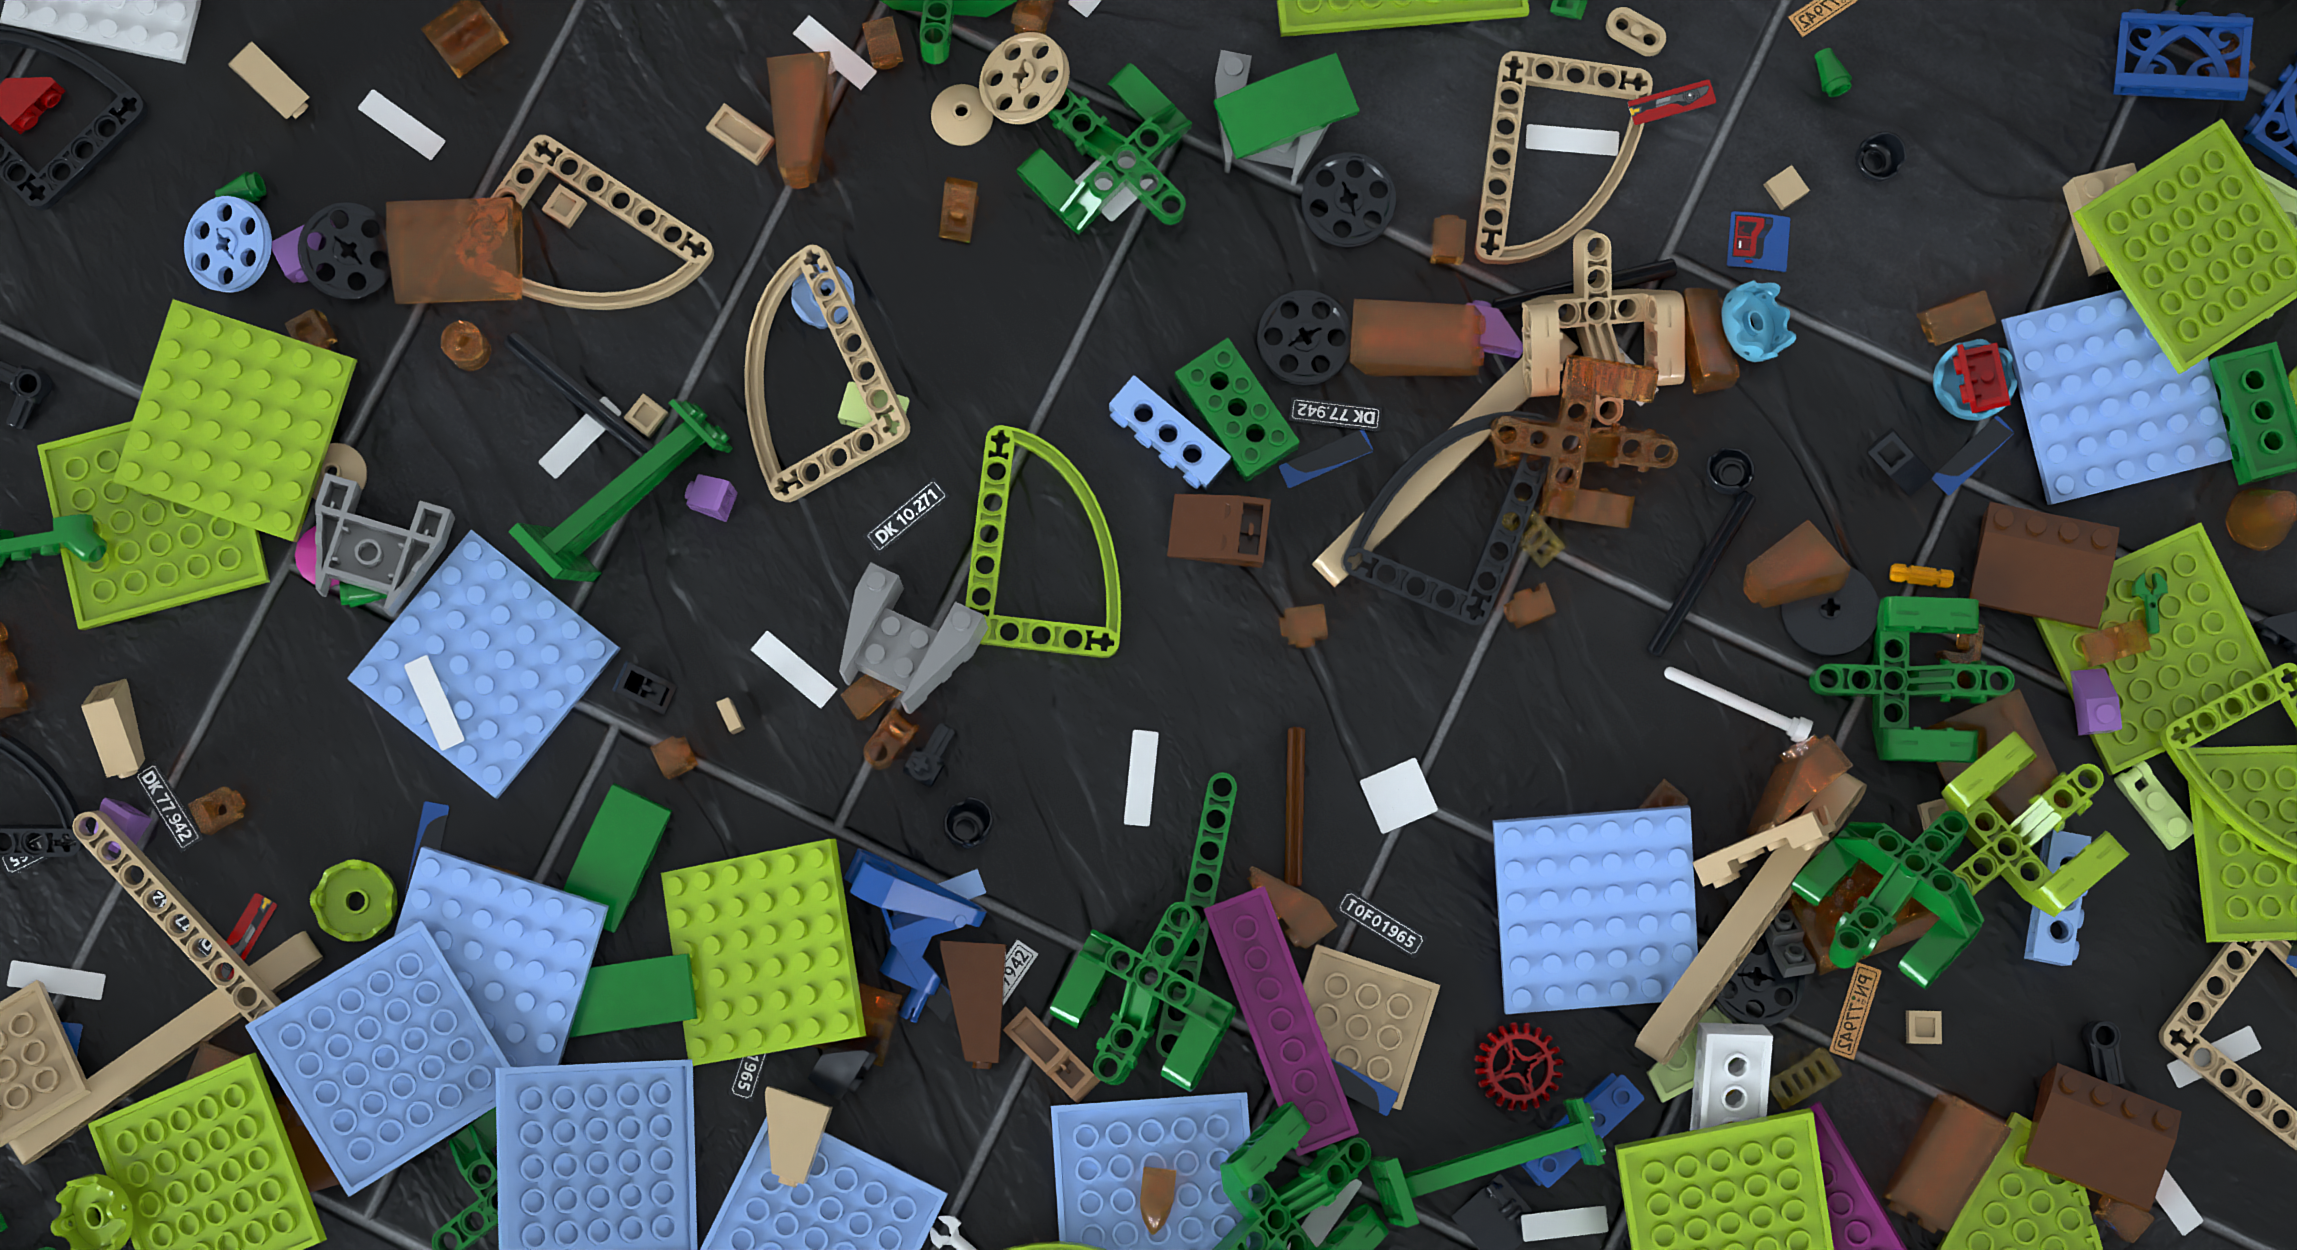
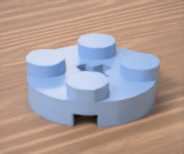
M813 264V266H816L818 268L820 273L828 272V270H821L818 264ZM835 266L853 304H855L854 287L849 276L841 268ZM802 273L792 285L791 300L793 308L805 323L819 329H825L829 326L817 301H815L814 294L804 273ZM832 279L825 280L821 285L822 291L828 289L831 291L829 295L835 290V283ZM840 307L834 313V320L837 324L848 317L846 307Z

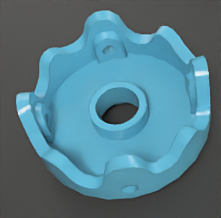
M1753 280L1733 288L1724 299L1721 314L1725 335L1733 350L1748 361L1763 362L1777 357L1781 350L1790 346L1796 340V334L1787 330V322L1790 318L1789 309L1781 307L1774 299L1781 289L1776 283H1756ZM1750 318L1752 319V321H1753V323H1754V328H1753V326L1751 325Z
M1983 339L1959 342L1940 358L1935 367L1933 387L1936 397L1949 413L1958 418L1976 421L1987 419L2006 406L1972 414L1970 403L1963 404L1959 385L1965 384L1963 374L1956 375L1953 357L1959 355L1957 345L1963 344L1964 350L1991 343ZM1998 348L2009 398L2011 399L2017 387V379L2012 370L2013 357L2008 350Z

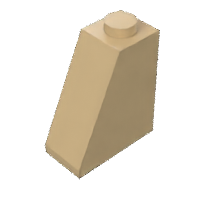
M253 42L248 43L228 63L242 79L285 119H288L291 115L296 119L307 109L308 105L305 101L309 96Z
M127 679L95 686L81 707L107 777L118 775L119 778L132 776L138 772V769L145 760Z
M767 1086L765 1101L771 1172L779 1176V1183L796 1188L798 1183H807L833 1107L773 1086Z

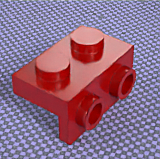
M1997 343L1964 350L1963 344L1957 345L1959 355L1953 357L1956 375L1963 374L1965 384L1959 385L1963 404L1970 403L1972 414L2011 405Z

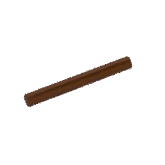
M1290 727L1287 738L1284 884L1288 887H1299L1302 885L1305 729L1303 727Z

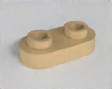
M1616 8L1610 13L1606 21V30L1611 38L1641 55H1657L1665 45L1666 33L1664 29L1630 8ZM1616 23H1624L1627 29H1618ZM1649 37L1653 40L1654 44L1646 45L1643 39Z

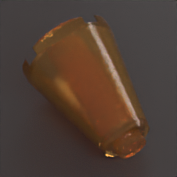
M2263 487L2249 488L2240 492L2231 501L2226 515V525L2230 535L2237 543L2252 548V550L2264 551L2279 545L2287 537L2297 520V496L2289 491Z

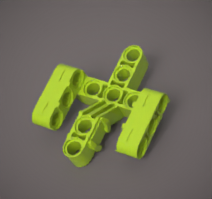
M2013 731L1957 776L1941 792L1949 810L1958 811L1967 818L1969 825L1965 835L1979 849L1952 873L1966 882L1972 896L2001 874L2025 901L2055 917L2127 858L2129 853L2109 832L2104 831L2069 862L2063 864L2054 874L2032 852L2031 848L2052 829L2057 833L2065 828L2064 821L2075 812L2079 816L2093 804L2090 798L2103 785L2104 777L2102 771L2093 764H2082L2069 775L2066 772H2062L2050 783L2052 787L2042 795L2036 794L2031 797L2028 802L2032 806L2012 824L2008 825L1986 799L2037 757L2035 751L2016 731ZM2078 776L2087 777L2092 784V788L2083 787L2078 781ZM2054 796L2063 797L2068 807L2061 808L2057 806L2054 802ZM1982 819L1986 821L1989 825V831H1982L1977 828L1975 820ZM2003 843L2009 846L2012 856L2001 854L1998 850V844ZM1979 863L1985 866L1988 873L1987 876L1978 875L1974 871L1973 864ZM2026 868L2032 871L2034 881L2025 880L2020 873V869Z

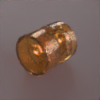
M456 321L448 325L442 333L441 347L443 352L459 368L467 371L477 370L488 362L491 355V345L486 336L474 324L467 321Z

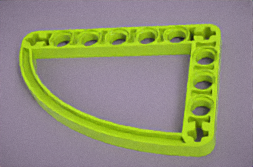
M1004 425L991 428L987 433L965 605L978 612L989 611V616L984 615L988 629L980 644L1109 658L1119 648L1121 591L1112 538L1095 495L1070 460L1045 440L1018 428ZM999 433H1004L1005 439L1010 440L1009 443H1004L1002 448V456L1009 455L1008 459L999 456L989 458L990 453L994 455L997 453L996 442L992 441V438H998ZM1015 445L1035 453L1052 465L1072 487L1087 513L1099 546L1104 569L1107 610L1106 628L994 615ZM996 463L1002 464L1006 469L1005 476L1000 480L991 479L988 476V469L991 465ZM995 494L1002 499V506L999 510L989 511L985 508L984 501L987 496ZM986 526H994L998 530V538L992 543L984 542L980 537L981 530ZM982 557H989L994 561V569L989 574H982L976 569L977 561ZM979 588L987 589L991 594L990 601L983 606L975 604L972 599L973 593ZM1007 623L1015 624L1019 629L1018 636L1012 641L1004 640L1000 635L1001 628ZM1038 627H1045L1050 631V640L1045 644H1037L1032 639V633ZM1075 630L1082 635V643L1076 648H1070L1064 643V636L1069 631ZM1086 632H1093L1092 639L1101 640L1105 634L1109 635V640L1114 642V646H1108L1107 651H1101L1100 645L1091 644L1092 650H1085L1088 642Z
M2285 663L2168 724L2163 728L2160 739L2183 776L2219 816L2256 845L2279 858L2297 865V845L2268 830L2245 813L2210 778L2189 749L2190 746L2277 700L2281 701L2297 728V694L2292 697L2289 695V693L2297 689V665ZM2284 674L2292 675L2293 679L2290 683L2284 684L2281 678ZM2256 684L2263 686L2267 691V698L2263 702L2253 697L2252 688ZM2227 699H2233L2239 704L2240 712L2237 716H2232L2226 712L2225 702ZM2203 713L2211 717L2213 726L2209 731L2199 727L2197 723L2199 714ZM2189 727L2192 733L2184 736L2180 741L2174 742L2171 736L2175 732H2180Z

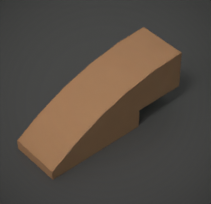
M1026 1006L1003 1029L1076 1103L1079 1104L1101 1081Z

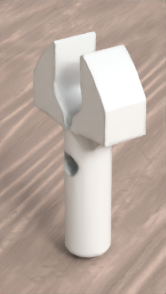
M938 1216L943 1223L948 1225L951 1236L940 1235L935 1228L931 1227L930 1237L934 1245L939 1249L943 1245H952L956 1250H977L959 1235L958 1227L962 1222L955 1216Z

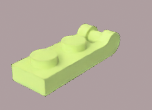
M2145 761L2133 765L2130 771L2127 773L2122 772L2114 778L2116 785L2168 850L2175 849L2194 834L2193 823L2153 775L2150 766ZM2140 779L2145 786L2138 791L2134 783Z

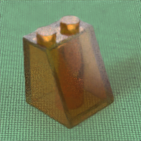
M1808 519L1747 565L1743 583L1745 587L1743 590L1753 603L1759 602L1763 608L1839 591L1845 587L1851 567Z

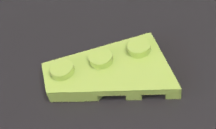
M1715 1004L1699 1020L1701 1023H1732L1729 1018L1718 1010ZM1698 1023L1667 1064L1663 1065L1657 1061L1646 1072L1661 1102H1665L1693 1088ZM1737 1057L1733 1058L1728 1065L1733 1064Z

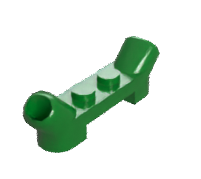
M87 514L53 518L54 531L14 538V531L0 529V568L9 557L15 561L28 560L32 558L31 554L40 552L42 556L60 554V549L68 548L83 562L93 563L104 556L107 551V542L94 532L93 516Z

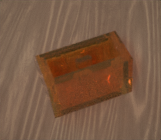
M460 0L421 28L422 32L458 79L509 43L503 31L478 0Z

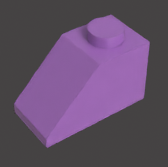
M330 219L331 224L336 228L335 224ZM304 225L272 241L271 250L285 276L293 283L308 281L298 258V240ZM311 233L307 238V243L311 249L321 250L325 245V240L321 234ZM323 264L318 265L316 272L322 269Z
M1479 300L1473 301L1472 304H1466L1458 337V347L1514 358L1521 356L1523 343L1499 309L1492 308L1490 303Z
M698 474L695 482L690 481L685 492V499H688L686 504L690 509L727 522L738 492L729 481Z
M2105 668L2071 671L2078 735L2111 733L2121 730L2122 721L2119 697Z
M104 798L101 802L99 811L107 814L136 845L152 821V818L123 801ZM96 822L94 834L98 831V822ZM113 841L108 849L118 853L121 847Z

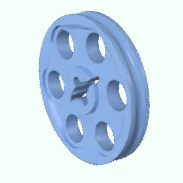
M231 196L216 197L203 204L191 218L184 240L185 259L194 278L209 289L227 293L239 292L253 285L265 271L272 249L271 230L262 211L247 200ZM227 205H230L232 216L228 221H225L223 219V210ZM253 218L255 230L252 234L248 235L246 224L249 219ZM208 223L210 228L209 235L202 239L200 229L203 224ZM254 250L256 260L249 267L246 257L249 251ZM208 254L210 265L203 271L201 259L204 255ZM228 268H231L233 279L229 284H226L223 278L224 273Z

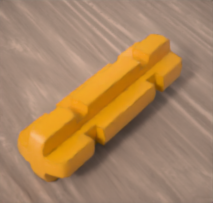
M1895 563L1890 567L1889 578L1894 582L1906 580L1910 584L1926 586L1937 584V587L1949 588L1953 585L1954 572L1946 569L1937 571L1936 568L1914 565L1906 567V564Z

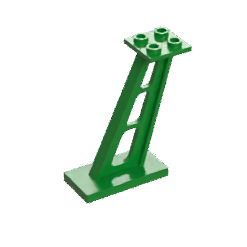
M672 399L669 404L685 421L558 527L517 522L509 530V533L553 579L593 582L601 572L584 556L583 552L705 442L716 450L729 453L733 449L727 442L730 439L727 433L718 425L712 426L705 420L708 416L707 413L695 402L691 404L687 400L682 402Z
M1583 1098L1564 1099L1563 1103L1570 1121L1569 1124L1403 1174L1399 1160L1396 1157L1376 1156L1370 1158L1368 1167L1387 1223L1406 1228L1419 1224L1411 1198L1572 1147H1579L1585 1165L1599 1166L1605 1164L1602 1155L1606 1154V1150L1600 1135L1595 1136L1591 1124L1595 1121L1588 1102L1584 1103Z

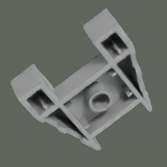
M1221 50L1214 85L1215 99L1247 86L1252 56ZM1218 116L1224 171L1229 173L1232 157H1235ZM1330 124L1324 129L1296 137L1293 142L1244 157L1243 159L1294 168L1291 185L1296 186Z
M325 473L315 503L316 590L321 596L326 597L332 579L380 592L388 595L384 610L389 616H394L445 549L455 517L451 509L419 501L410 530L355 515L362 494L359 484L352 480Z
M870 562L855 589L839 672L845 683L849 686L857 672L860 671L905 692L901 702L906 713L911 714L927 699V695L941 682L944 683L952 676L951 673L962 662L965 663L974 655L988 626L983 614L957 602L952 606L939 632L892 611L904 590L899 575Z

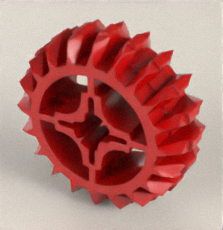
M1516 1022L1510 1023L1509 1034L1504 1026H1499L1497 1029L1500 1038H1497L1493 1033H1488L1487 1038L1493 1044L1488 1046L1485 1043H1480L1479 1045L1481 1050L1487 1052L1486 1056H1475V1061L1484 1062V1068L1474 1069L1475 1074H1485L1486 1076L1485 1079L1478 1082V1086L1485 1087L1488 1084L1491 1086L1486 1091L1485 1096L1491 1098L1497 1093L1498 1097L1495 1101L1497 1106H1501L1505 1099H1508V1110L1513 1111L1516 1101H1519L1521 1111H1527V1100H1530L1532 1106L1538 1108L1540 1107V1102L1537 1096L1540 1095L1545 1101H1549L1551 1097L1545 1089L1548 1087L1551 1090L1557 1091L1559 1088L1557 1084L1551 1082L1552 1077H1563V1073L1553 1071V1065H1563V1060H1553L1551 1055L1558 1053L1560 1049L1558 1046L1550 1049L1547 1048V1045L1553 1038L1548 1035L1540 1040L1539 1037L1542 1034L1540 1027H1537L1531 1035L1529 1034V1023L1523 1024L1521 1032H1518ZM1512 1040H1526L1536 1046L1540 1052L1524 1056L1514 1046ZM1503 1045L1507 1057L1506 1064L1493 1073L1495 1054ZM1515 1057L1518 1061L1533 1060L1526 1064V1069H1523L1525 1070L1524 1074H1522L1523 1076L1519 1072L1504 1074L1511 1070V1065H1515L1512 1063ZM1544 1061L1543 1077L1534 1088L1531 1071L1533 1067ZM1513 1077L1523 1087L1525 1093H1509L1498 1082Z

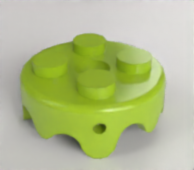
M353 859L330 867L323 873L319 885L311 893L310 905L315 912L319 926L325 932L342 941L362 942L377 937L391 924L396 914L398 898L394 882L382 868L369 862ZM355 892H360L365 898L364 906L358 911L352 910L349 906V898Z
M89 1174L66 1182L67 1186L56 1196V1201L61 1203L62 1210L60 1215L52 1221L50 1226L51 1232L55 1236L66 1238L70 1243V1250H120L127 1243L133 1228L132 1204L123 1188L114 1179L102 1174ZM96 1208L99 1210L101 1214V1222L98 1220V1213L95 1210Z

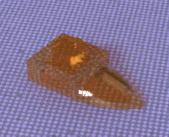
M1144 1166L1140 1210L1147 1229L1152 1235H1155L1165 1224L1171 1212L1176 1170Z

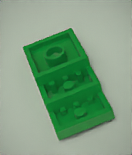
M1336 53L1277 73L1213 101L1236 160L1293 142L1296 137L1324 129L1328 124L1357 115L1360 111Z
M616 783L611 786L563 889L565 892L608 905L609 908L603 928L614 934L619 930L629 903L636 895L645 870L652 862L673 811Z
M689 953L590 968L569 1038L698 1019Z

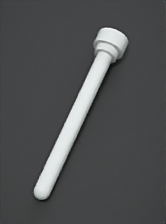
M1668 667L1664 671L1667 679L1786 731V735L1791 736L1790 740L1801 745L1805 743L1811 731L1813 721L1802 716L1799 719L1796 717L1790 719L1674 667Z

